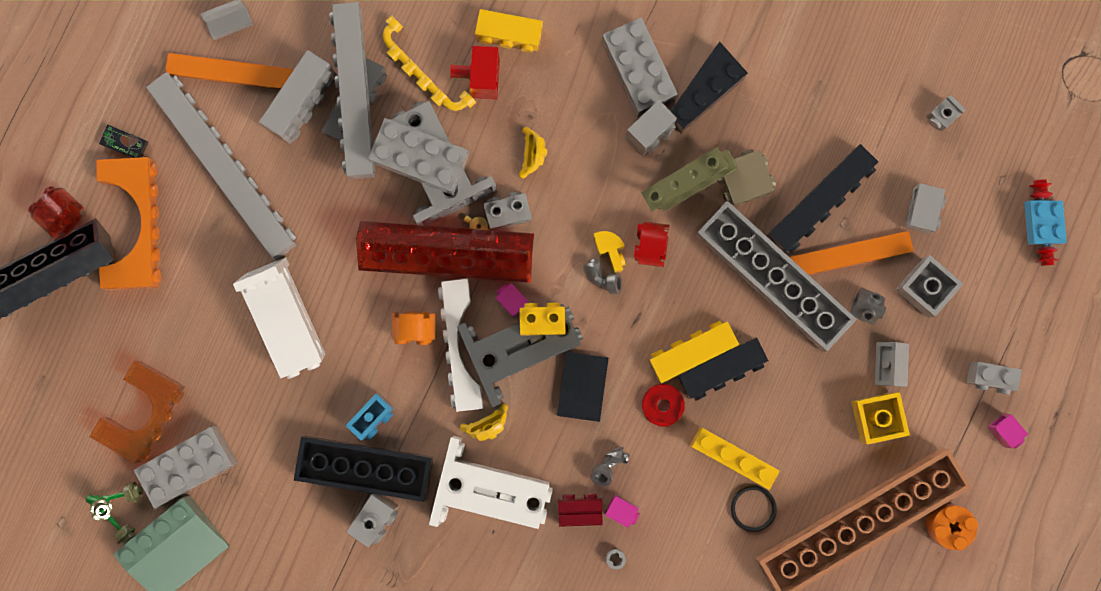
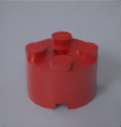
M643 221V224H638L637 237L640 240L639 246L635 245L634 258L635 261H638V264L664 268L665 263L661 260H666L669 236H667L668 232L665 230L669 231V224Z

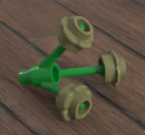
M132 481L124 485L123 492L102 497L98 495H88L86 497V503L91 506L90 513L92 518L96 521L108 519L118 530L114 535L118 540L117 544L123 542L125 545L135 537L133 534L135 528H131L128 524L121 527L111 516L113 506L109 501L125 497L128 502H138L139 497H142L143 494L140 484Z

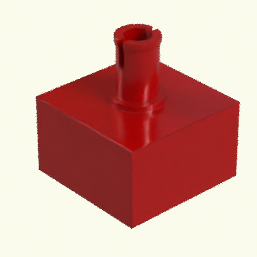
M472 46L470 66L451 64L450 78L469 79L472 98L498 100L499 48Z

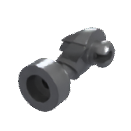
M591 259L584 265V272L589 282H592L598 288L601 286L602 289L607 290L611 295L621 294L622 278L620 273H609L605 278L598 259Z
M624 447L612 449L604 456L606 458L602 461L603 464L594 466L591 473L593 483L603 487L611 484L614 476L611 468H614L618 463L628 464L630 454L623 452Z

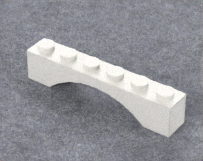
M469 280L441 282L442 287H438L439 299L444 301V309H441L442 322L446 321L447 330H443L444 342L449 344V351L446 352L447 365L451 364L452 373H448L449 386L454 388V394L451 395L452 408L456 407V412L483 409L481 386L467 371L459 349V330L457 326L461 325L464 313L471 303Z

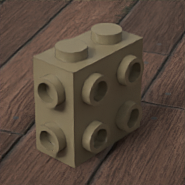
M753 149L741 153V157L735 158L734 161L739 169L718 181L719 184H723L725 202L728 201L734 207L769 195L775 191L774 187H776L773 175H769L766 168L768 167L766 156L762 155L760 150L754 152Z

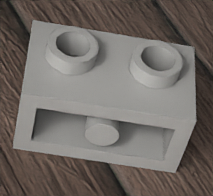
M921 183L914 186L904 228L927 234L938 230L941 224L940 210L944 208L946 203L945 189Z
M520 191L508 194V198L504 199L493 197L487 200L488 203L484 204L491 231L532 221L526 193L521 194Z
M970 362L967 384L975 385V389L988 391L989 388L997 389L996 393L1010 395V391L1019 390L1022 370L983 362Z

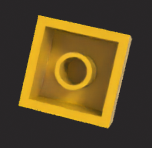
M891 392L851 401L861 444L868 445L910 436L900 392Z

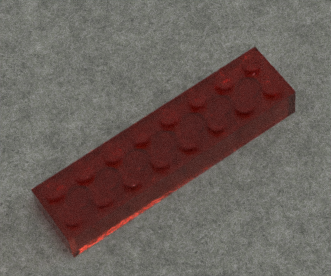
M360 221L356 235L358 271L531 283L534 233Z

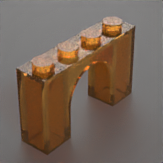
M134 361L123 380L142 390L150 398L152 415L148 423L143 428L133 431L108 417L100 418L89 436L133 463L147 459L151 452V449H149L151 444L160 437L162 433L161 427L164 422L167 423L173 414L171 410L175 403L178 404L183 398L184 392L182 391L185 388L182 384L142 361Z

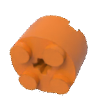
M404 311V314H399V312H392V339H394V344H408V342L416 341L417 345H429V343H432V340H435L436 313Z
M948 503L928 513L926 527L928 535L934 543L950 550H964L974 541L978 522L966 508ZM950 523H952V525H953V529H952V530H951V528L949 527V524H950Z

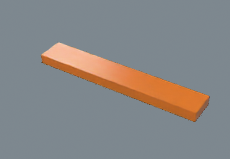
M168 53L165 73L168 72L171 76L176 75L177 77L281 90L294 69Z
M906 231L796 255L790 258L808 275L912 253L914 249L910 233Z

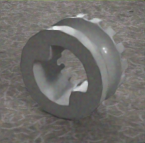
M612 549L606 555V562L610 568L614 570L620 569L625 565L626 557L620 549ZM614 553H618L619 558H622L621 563L613 565V561L610 560V556Z

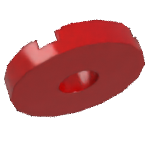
M658 384L645 392L642 399V411L650 423L660 427H668L681 419L685 411V401L676 387L669 384ZM666 399L669 402L667 411L662 412L658 409L657 403L659 400Z

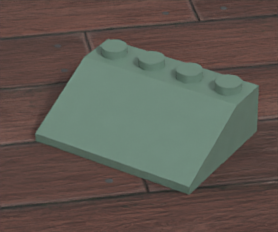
M189 495L181 498L113 555L126 572L147 591H176L230 547V545Z

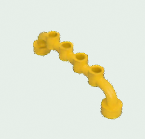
M392 15L386 20L388 25L383 30L382 35L383 42L389 49L386 53L395 62L399 59L404 64L401 68L409 76L414 74L418 78L416 84L424 92L428 89L433 94L430 98L438 106L443 104L449 110L458 111L467 105L471 108L476 103L465 90L459 95L461 98L459 102H452L392 41V32L398 33L403 26Z

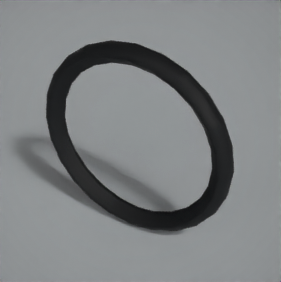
M744 487L732 499V518L740 528L746 531H762L768 528L775 519V499L763 487ZM750 490L764 493L772 505L771 517L764 525L759 527H748L742 524L735 512L738 498Z

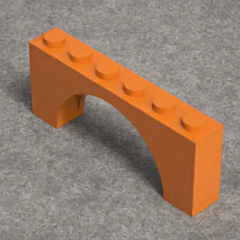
M149 157L96 160L97 181L104 185H116L126 190L135 200L141 215L140 235L131 252L117 263L99 267L100 289L159 288L158 282H161V272L158 269V261H160L161 254L160 249L157 248V240L160 238V230L157 227L156 218H159V208L156 205V197H158L159 190L157 184H155V176L158 174L157 164Z

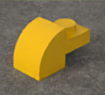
M608 231L594 233L593 238L599 256L608 254L613 272H622V266L626 264L623 254H618V250L625 247L621 238Z

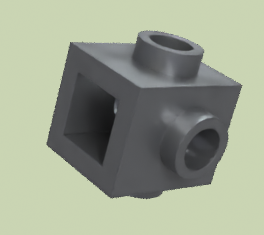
M861 287L852 301L850 313L862 322L874 325L878 318H883L887 307L884 306L885 297L877 292Z

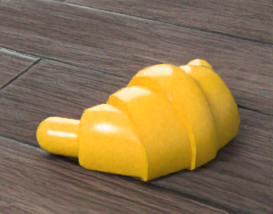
M529 127L522 129L525 135L524 139L526 140L523 168L519 172V177L522 179L536 171L539 166H542L548 150L545 148L544 138L540 137L538 133Z
M502 403L499 410H495L493 414L480 419V421L470 423L469 425L461 424L460 430L479 441L495 439L497 434L504 430L508 405Z

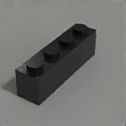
M756 337L677 375L688 399L694 398L697 401L707 396L706 391L712 388L714 391L724 388L726 386L725 382L731 379L736 382L746 377L744 373L751 369L753 373L765 367L763 363L769 360Z

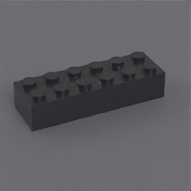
M96 218L0 267V319L11 315L22 307L29 306L33 301L41 297L50 295L61 287L68 286L72 281L85 277L93 270L104 267L114 260L111 237Z
M302 436L293 481L425 502L427 500L434 457Z

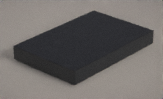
M566 352L557 416L600 422L608 357Z

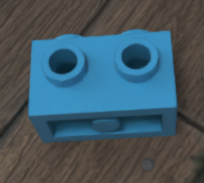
M376 393L345 426L361 441L366 438L370 440L379 431L377 429L381 422L386 424L394 415L392 411L395 408L380 393Z

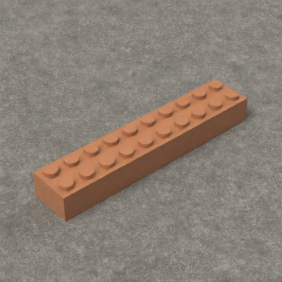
M940 448L757 556L755 559L774 591H799L972 487L950 450Z

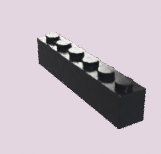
M861 144L858 145L766 236L784 253L788 251L793 253L801 245L798 241L803 236L808 238L816 230L813 226L819 221L823 223L831 215L829 211L834 206L838 208L846 201L844 196L849 191L854 193L861 186L859 181L864 176L868 179L876 171L874 166L879 161Z

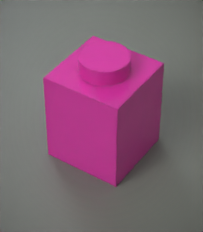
M512 283L508 286L504 284L496 292L498 294L496 300L513 318L520 313V308H524V304L529 303Z
M1003 414L988 426V429L1005 448L1015 449L1025 442L1024 438L1029 435L1012 414Z
M615 494L604 513L605 516L629 528L630 524L635 525L640 515L637 512L639 509L637 506Z

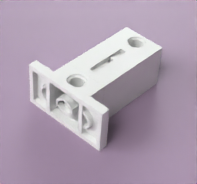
M287 257L248 272L233 283L236 292L241 291L280 379L286 376L287 379L299 375V371L305 368L309 371L319 367L326 354L287 268L290 265Z
M451 437L429 525L438 527L441 522H444L447 518L449 507L539 529L540 524L545 523L547 509H544L545 502L550 503L553 489L549 487L548 481L457 459L462 456L465 443H461V437ZM453 478H458L461 481V488H455L452 485ZM532 497L537 498L540 503L536 507H531L527 502L528 499Z

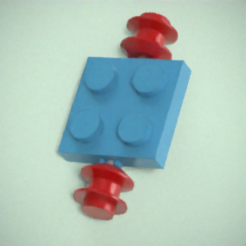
M1047 179L1035 180L1033 185H1029L1030 188L1034 189V193L1030 197L1039 200L1024 202L1028 245H1041V248L1035 251V253L1040 254V259L1036 262L1041 263V266L1055 265L1054 261H1059V259L1054 258V253L1058 249L1048 246H1051V244L1067 243L1063 201H1047L1046 198L1053 194L1048 191V187L1052 183H1047Z

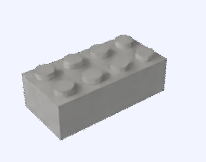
M642 17L602 35V44L636 117L646 113L658 100L665 105L676 99L678 95Z
M307 50L259 123L288 144L295 141L300 135L302 125L311 119L314 107L320 105L323 101V94L326 89L331 88L335 83L336 73L331 65Z
M384 118L368 159L374 165L454 195L469 158V152L467 149Z
M211 426L136 468L134 472L155 509L235 466L238 462L219 427Z

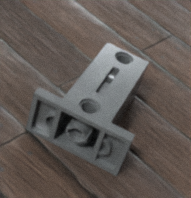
M569 306L565 308V325L568 328V332L565 335L521 336L520 323L475 342V339H478L472 325L468 326L466 323L457 326L492 408L502 404L501 399L504 398L500 387H495L494 383L581 345L580 340L583 337L579 328H574L571 321L574 320ZM488 355L495 357L496 361L492 367L485 365L484 361Z

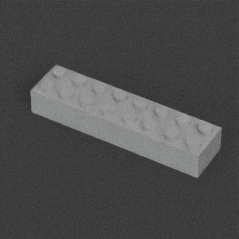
M728 201L723 204L696 234L706 246L822 352L828 351L857 320Z

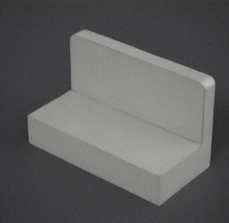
M234 0L201 13V17L207 23L214 40L254 25L247 6L242 0Z
M877 342L875 385L908 386L909 344Z

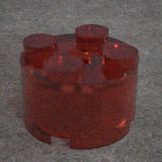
M53 186L46 188L37 202H34L28 208L31 218L54 238L60 237L58 233L64 232L66 234L70 232L82 218L80 211H84V207L64 188H55Z

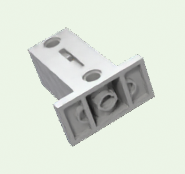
M429 101L418 102L413 105V109L407 112L400 111L391 119L450 143ZM421 122L417 127H413L415 123ZM463 170L455 190L456 193L448 197L446 192L421 183L432 206L428 207V205L420 207L416 210L417 214L413 215L419 227L423 228L496 192V184L492 176L489 178L483 176L477 179L475 185L472 186Z

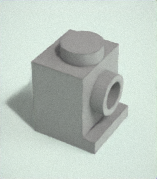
M949 95L926 117L929 119L932 127L943 131L966 109L952 95ZM943 111H945L949 116H945Z

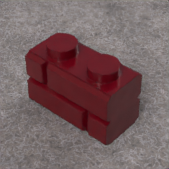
M596 493L584 494V498H575V494L562 495V499H558L559 527L603 525L602 498L597 497Z

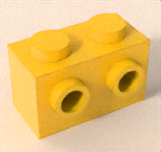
M538 303L524 304V308H520V335H565V307H560V303H547V307H538Z

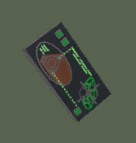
M107 125L99 144L128 157L140 158L144 154L148 141Z

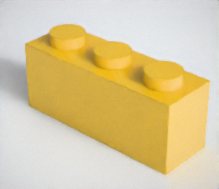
M480 9L475 37L482 44L491 45V43H497L503 48L512 49V47H518L524 52L532 53L533 50H539L543 21Z

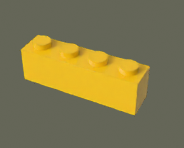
M719 320L709 325L710 330L704 333L702 330L691 334V339L686 342L680 339L670 344L672 349L666 352L660 349L652 353V358L648 361L659 383H663L738 346L739 343L728 321L722 323Z
M699 427L690 444V447L768 490L771 489L780 470L702 427Z

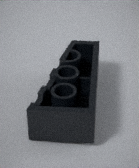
M720 41L670 111L677 118L674 125L680 133H683L733 90L748 74Z

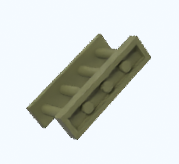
M716 147L641 193L651 212L661 207L663 212H666L739 168L728 149L720 152L719 148Z

